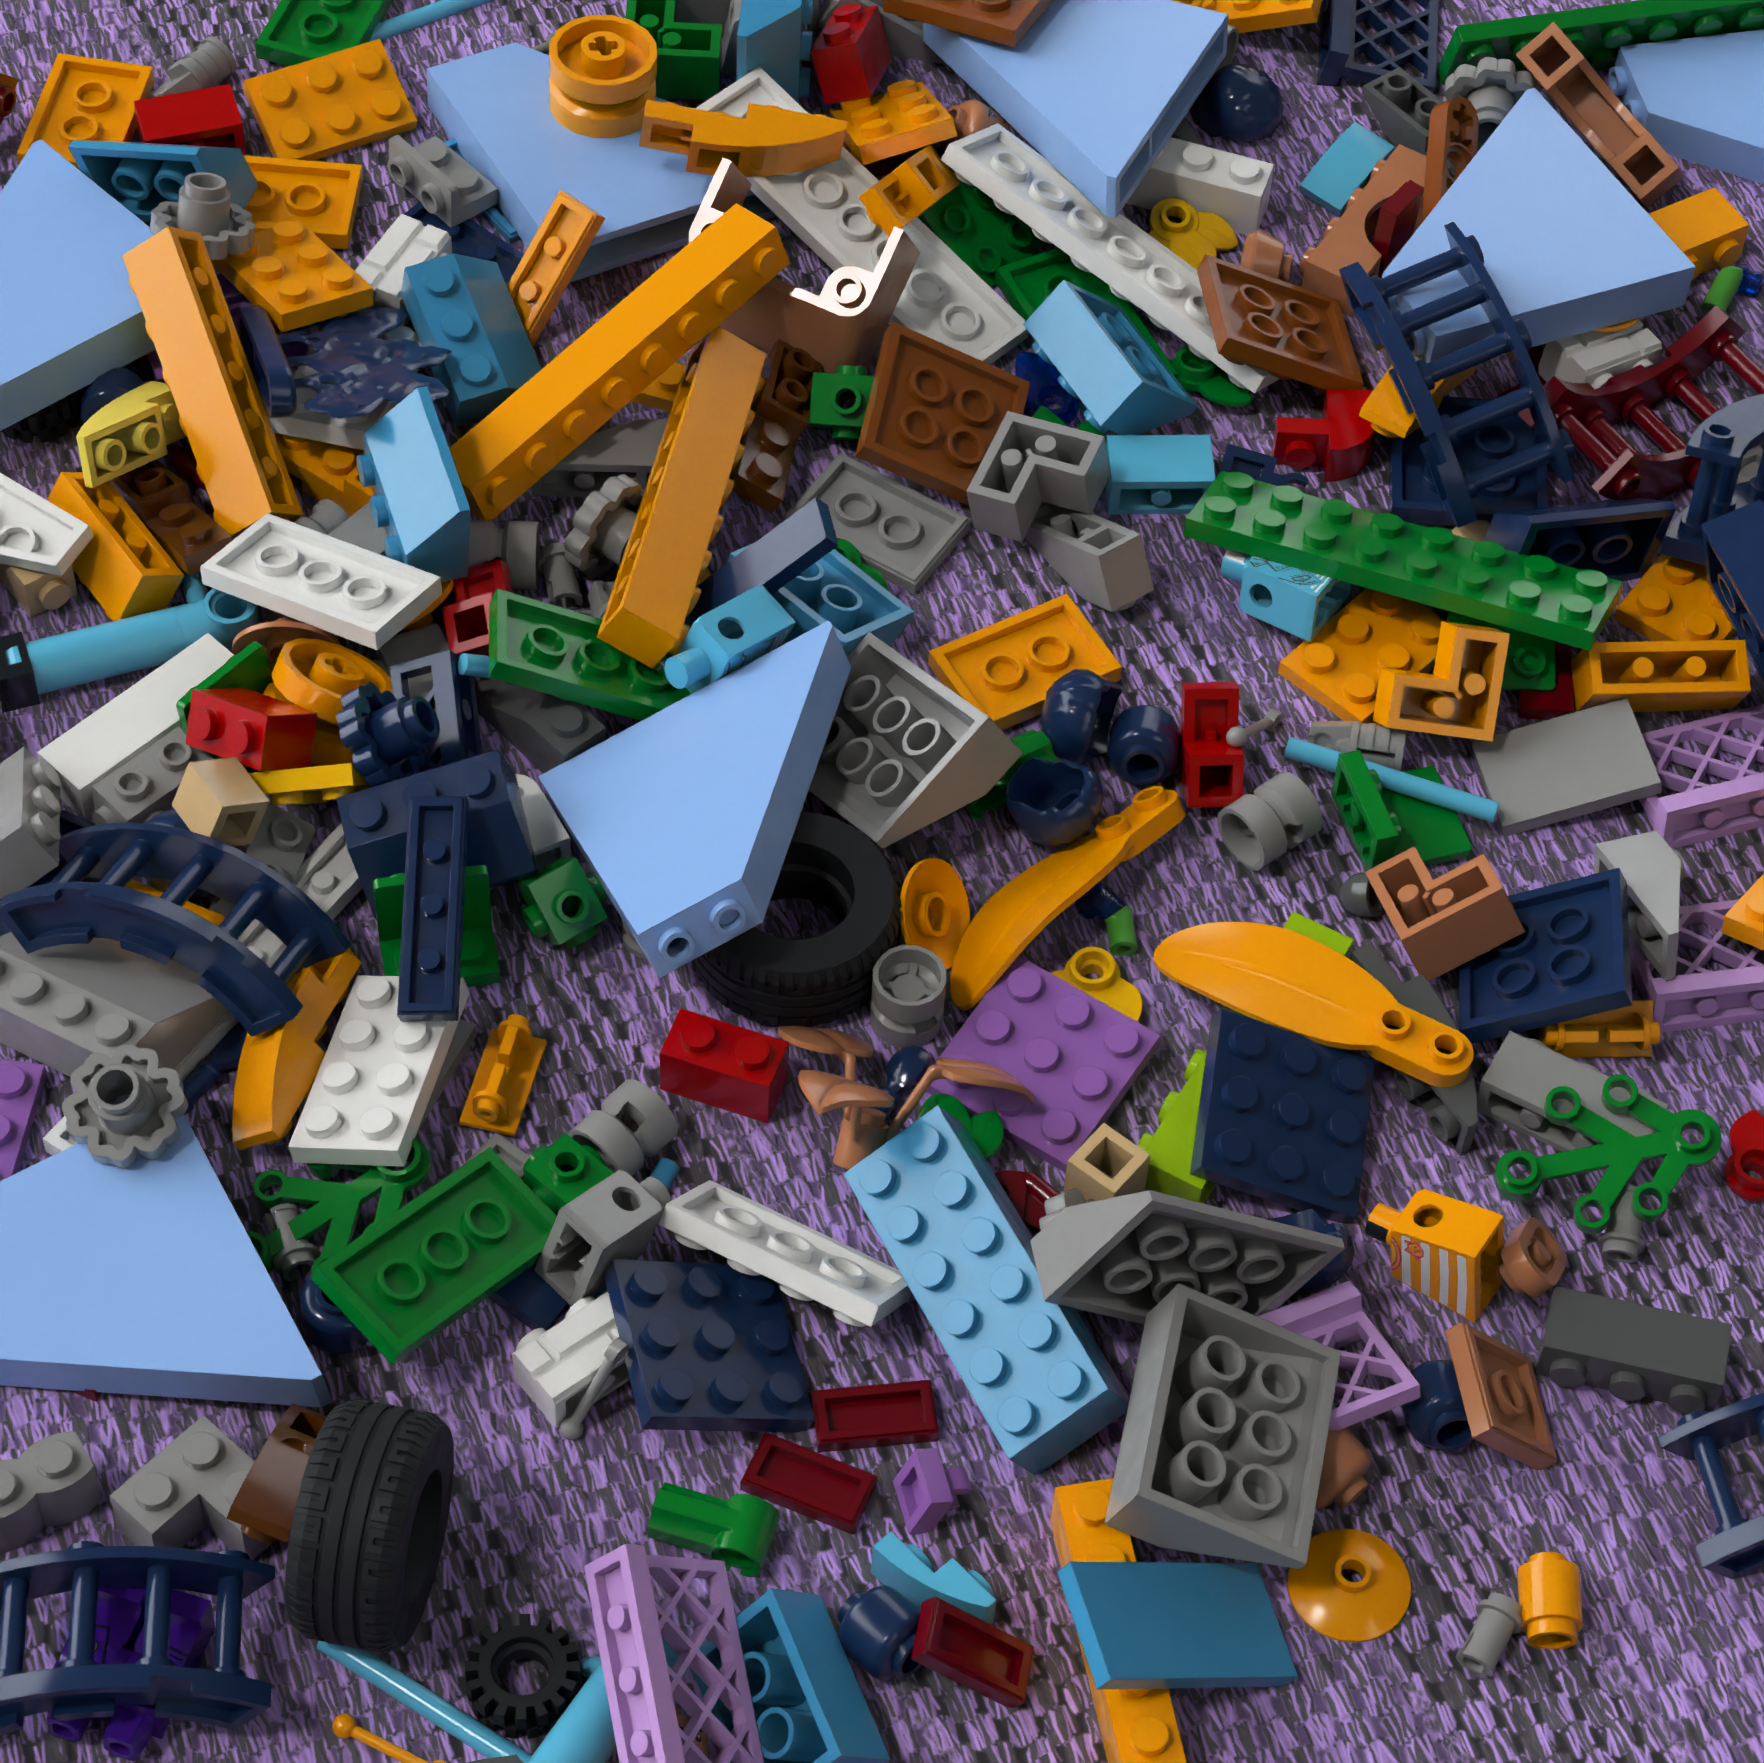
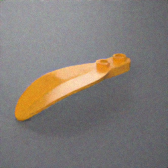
M1153 786L1138 792L1133 797V803L1119 814L1109 816L1098 822L1094 833L1073 842L1034 864L991 896L967 927L953 960L950 976V993L955 1005L962 1011H967L974 1007L1026 946L1053 919L1087 893L1119 863L1138 855L1179 824L1185 817V811L1176 791L1164 790L1162 786Z
M1211 922L1189 927L1168 936L1154 951V965L1165 976L1252 1019L1303 1035L1324 1046L1346 1050H1365L1374 1059L1435 1087L1448 1088L1456 1086L1463 1082L1469 1074L1474 1051L1471 1042L1463 1033L1398 1003L1394 996L1377 979L1358 964L1332 948L1305 935L1261 923ZM1385 1025H1392L1400 1029H1389ZM1437 1048H1443L1451 1052V1054L1441 1053Z

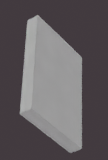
M841 452L783 516L784 521L812 499L818 498L829 507L836 537L852 543L859 551L862 563L878 570L885 580L914 595L971 528L970 518Z
M1628 698L1494 735L1493 742L1484 740L1471 741V752L1489 799L1500 802L1496 819L1503 837L1662 793L1660 777Z

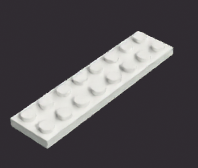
M760 66L695 108L710 112H724L731 116L746 118L748 104L754 103L774 105L782 109L809 114ZM842 147L839 160L816 168L788 174L746 177L752 184L750 190L833 271L845 266H855L871 273L874 272L889 237L883 229L877 227L870 220L866 207L858 197L879 180L844 147ZM919 218L914 219L902 228L920 251V255L891 316L889 325L893 322L898 323L988 364H992L1028 338L1029 331L1023 325L1025 320Z
M1000 124L992 125L948 145L941 161L954 170L959 180L979 188L993 199V203L998 209L1007 214L1015 215L1032 228V232L1037 238L1054 244L1069 255L1076 267L1093 273L1107 283L1115 296L1132 302L1149 315V319L1157 327L1171 331L1185 341L1191 352L1196 356L1212 361L1228 373L1229 379L1235 385L1257 393L1279 380V378L1271 375L1265 369L1247 363L1237 365L1225 359L1221 354H1218L1199 277L1194 267L1119 213L1116 219L1106 217L1046 158Z

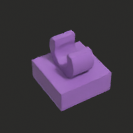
M937 1448L915 1449L893 1480L909 1535L933 1531L948 1510L960 1507L956 1495L970 1494L972 1491L965 1468L952 1467L944 1469Z

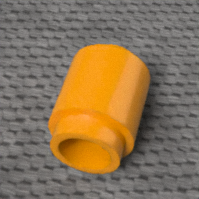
M1536 1553L1529 1557V1562L1522 1564L1517 1569L1518 1600L1522 1606L1521 1618L1524 1623L1521 1631L1527 1634V1643L1533 1648H1570L1577 1644V1632L1583 1628L1580 1568L1575 1563L1567 1561L1566 1556L1561 1553Z

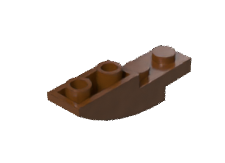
M778 339L774 344L762 368L761 375L766 378L761 393L751 404L750 409L754 410L756 414L750 428L740 440V443L745 446V450L739 463L730 475V479L734 480L733 492L770 513H773L783 501L796 441L808 425L810 418L813 372H820L822 366L820 362L813 359L803 349L794 348L781 339Z
M157 459L110 480L182 573L186 572L190 576L201 571L200 566L233 541L232 536L191 502L186 483Z
M292 1403L275 1426L253 1463L230 1507L226 1519L241 1524V1531L256 1540L269 1543L276 1542L277 1539L284 1542L289 1540L302 1478L315 1440L327 1416Z

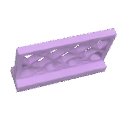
M1764 704L1642 733L1650 755L1660 758L1656 770L1662 787L1680 792L1660 798L1657 795L1638 799L1654 823L1653 831L1657 830L1672 849L1764 827V772L1759 773L1751 770L1755 761L1764 763ZM1742 728L1758 734V737L1753 744L1728 736L1727 733L1730 730ZM1694 740L1710 747L1704 756L1679 748L1678 745L1680 742ZM1718 750L1745 757L1746 760L1742 767L1714 758ZM1669 762H1674L1697 771L1693 778L1690 779L1665 770ZM1706 773L1729 780L1713 785L1702 783Z
M1739 899L1680 906L1678 943L1700 954L1693 963L1677 956L1676 973L1679 975L1676 976V979L1665 981L1662 977L1653 978L1651 972L1655 967L1629 936L1631 970L1643 999L1653 1000V1022H1659L1660 1033L1764 1020V964L1757 962L1764 951L1754 947L1746 957L1722 946L1728 937L1721 933L1724 915ZM1704 922L1719 931L1709 940L1686 928L1690 923ZM1712 958L1734 969L1708 971L1703 967Z
M1350 1280L1258 1316L1333 1349L1343 1347L1360 1339L1365 1342L1366 1346L1362 1355L1340 1351L1339 1368L1352 1370L1354 1373L1349 1384L1336 1382L1334 1399L1341 1400L1339 1407L1331 1411L1329 1430L1339 1431L1421 1398L1420 1384L1362 1310L1361 1294ZM1367 1373L1392 1378L1396 1383L1382 1390L1361 1387Z
M624 1544L585 1565L584 1570L619 1763H712L693 1743L700 1729L720 1749L713 1763H730V1761L732 1763H764L725 1561L647 1555L645 1545ZM650 1575L667 1593L660 1606L655 1602ZM693 1578L706 1580L710 1601L708 1609L687 1588ZM676 1605L697 1625L690 1638L669 1617ZM662 1637L679 1655L672 1668L666 1662ZM706 1637L719 1650L722 1663L719 1671L699 1650ZM688 1666L709 1687L702 1700L681 1679ZM718 1698L731 1711L734 1725L731 1733L711 1712ZM674 1700L691 1717L683 1731L678 1726Z

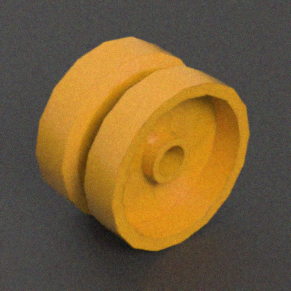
M589 15L571 20L555 32L549 42L550 111L557 122L573 133L592 138H617L639 130L643 123L646 100L656 101L657 45L649 31L636 22L614 15Z
M297 638L286 642L271 674L274 682L268 684L263 694L318 713L311 763L324 766L353 763V752L349 751L342 743L339 732L340 728L336 718V714L343 710L341 696L369 682L375 684L381 693L384 691L392 693L391 678L379 665L356 651L340 644L320 639Z

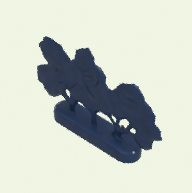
M373 305L299 327L284 334H276L268 313L262 306L240 307L238 313L240 341L270 419L290 417L295 413L297 407V388H310L317 392V395L305 402L304 408L321 414H329L332 418L340 419L369 415L383 401L400 403L416 388L425 386L428 387L432 401L443 399L449 394V391L439 379L424 376L413 371L437 366L452 351L435 346L422 347L415 341L403 338L390 340L378 338L383 333L398 328L406 318L407 313L397 308ZM314 326L324 328L315 334L305 335V329ZM314 338H315V339H319V341H311V340H308V339H314ZM298 342L309 344L315 347L316 353L309 356L286 357L281 345ZM291 366H309L319 371V373L294 379Z

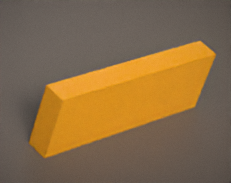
M561 190L507 284L532 347L535 345L605 220L604 216L571 194Z

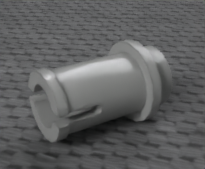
M564 543L548 544L540 550V556L536 560L537 570L540 574L544 575L548 604L576 610L578 609L577 605H582L583 599L579 591L575 567L564 558L566 550Z
M1626 1185L1610 1209L1609 1222L1605 1233H1601L1598 1236V1245L1602 1248V1256L1607 1260L1627 1264L1637 1261L1638 1254L1645 1250V1241L1640 1238L1643 1221L1636 1218L1631 1210V1201L1637 1186ZM1644 1195L1639 1199V1203L1643 1208H1645L1648 1195Z
M291 1203L272 1207L270 1209L271 1214L265 1213L263 1216V1223L269 1234L280 1228L284 1249L279 1251L273 1259L276 1273H282L284 1279L288 1282L300 1279L295 1271V1266L302 1264L303 1277L310 1276L312 1264L320 1256L317 1246L309 1242V1239L296 1241L287 1223L301 1214L299 1207Z
M1491 1593L1488 1599L1479 1601L1476 1606L1478 1618L1462 1649L1456 1655V1659L1461 1666L1484 1678H1487L1488 1675L1490 1677L1494 1675L1496 1665L1512 1634L1520 1633L1524 1625L1521 1618L1522 1606L1514 1599L1500 1593Z

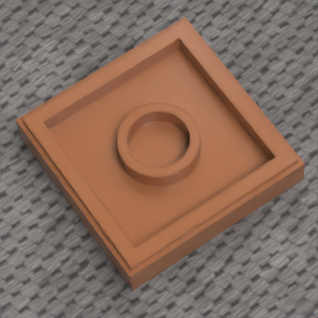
M1463 1322L1445 1330L1472 1438L1535 1470L1545 1469L1556 1464L1557 1456L1530 1357Z

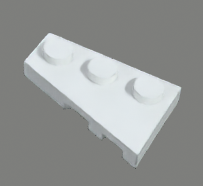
M0 473V563L62 576L95 536L90 526Z

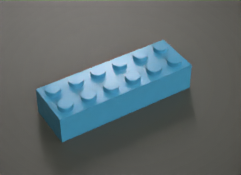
M937 1105L843 1174L1009 1460L1036 1475L1046 1470L1127 1412L1130 1398L1075 1308L1044 1301L1030 1242L1033 1237L965 1125Z

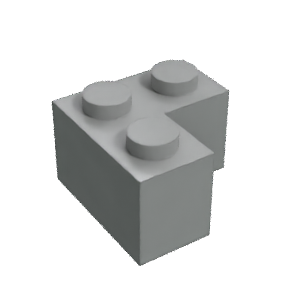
M1007 411L966 491L974 529L1022 542L1042 502L1091 515L1110 476L1105 437Z
M204 1415L109 1495L117 1529L135 1546L182 1548L204 1527H207L231 1550L247 1553L250 1556V1560L257 1558L272 1544L249 1537L241 1531V1524L226 1519L230 1507L255 1461Z

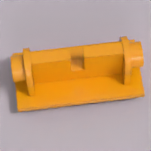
M1632 1000L1631 1006L1539 1027V1041L1544 1043L1549 1049L1568 1058L1652 1057V1045L1659 1044L1660 1025L1659 1022H1653V1000Z
M511 1014L507 1020L500 1022L498 1029H491L463 1108L459 1125L516 1136L547 1045L546 1039L532 1037V1031L529 1028L530 1022L526 1017L519 1014Z

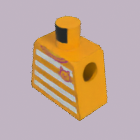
M1426 1189L1416 1191L1402 1212L1383 1203H1378L1372 1210L1367 1220L1365 1233L1390 1245L1391 1275L1471 1322L1476 1323L1503 1283L1499 1265L1503 1263L1501 1249L1504 1246V1216Z

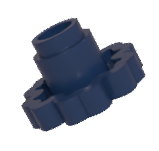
M372 682L359 686L341 696L343 710L336 714L337 723L340 728V738L344 746L353 752L352 760L355 769L371 787L420 773L418 768L425 765V757L422 750L428 748L431 745L432 739L437 737L440 732L438 717L426 699L421 696H416L412 699L409 697L396 699L390 691L381 693Z

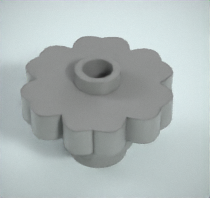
M1484 57L1479 61L1477 67L1469 64L1458 66L1455 72L1445 80L1443 102L1459 96L1466 98L1474 106L1479 123L1477 146L1479 147L1484 145L1527 89L1536 88L1540 93V88L1535 83L1531 72H1515L1516 67L1512 60Z
M197 172L185 177V184L179 189L178 203L161 202L151 211L150 231L155 235L167 226L200 232L210 259L223 260L227 257V253L242 255L254 246L255 224L251 222L252 214L249 211L242 209L238 204L230 203L231 193L226 189V180L223 177L213 173Z
M621 474L617 477L612 476L608 478L600 492L593 491L587 496L583 506L579 508L573 518L575 528L568 534L564 542L566 549L564 558L574 565L575 569L593 579L604 575L612 568L614 563L620 566L645 491L642 489L641 484L627 475Z
M123 1044L114 1052L112 1058L103 1053L91 1054L84 1062V1065L78 1067L71 1074L70 1081L76 1093L68 1096L62 1103V1111L67 1119V1131L78 1144H87L88 1150L96 1162L102 1164L111 1163L120 1168H127L136 1160L138 1153L148 1159H157L165 1152L167 1146L172 1145L178 1140L180 1130L175 1119L186 1112L188 1101L183 1092V1082L178 1072L172 1068H163L156 1051L149 1048L139 1049L134 1045Z

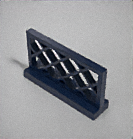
M1322 0L1317 85L1336 87L1340 77L1369 83L1398 67L1411 63L1424 74L1423 78L1412 77L1434 94L1437 73L1438 0H1414L1425 9V11L1416 15L1402 3L1407 0H1379L1372 4H1369L1366 0ZM1389 9L1401 22L1392 26L1379 13ZM1366 20L1378 33L1368 37L1356 24ZM1411 30L1425 43L1413 47L1402 34ZM1388 41L1400 54L1390 58L1378 45ZM1365 52L1377 65L1372 67L1354 63V57Z

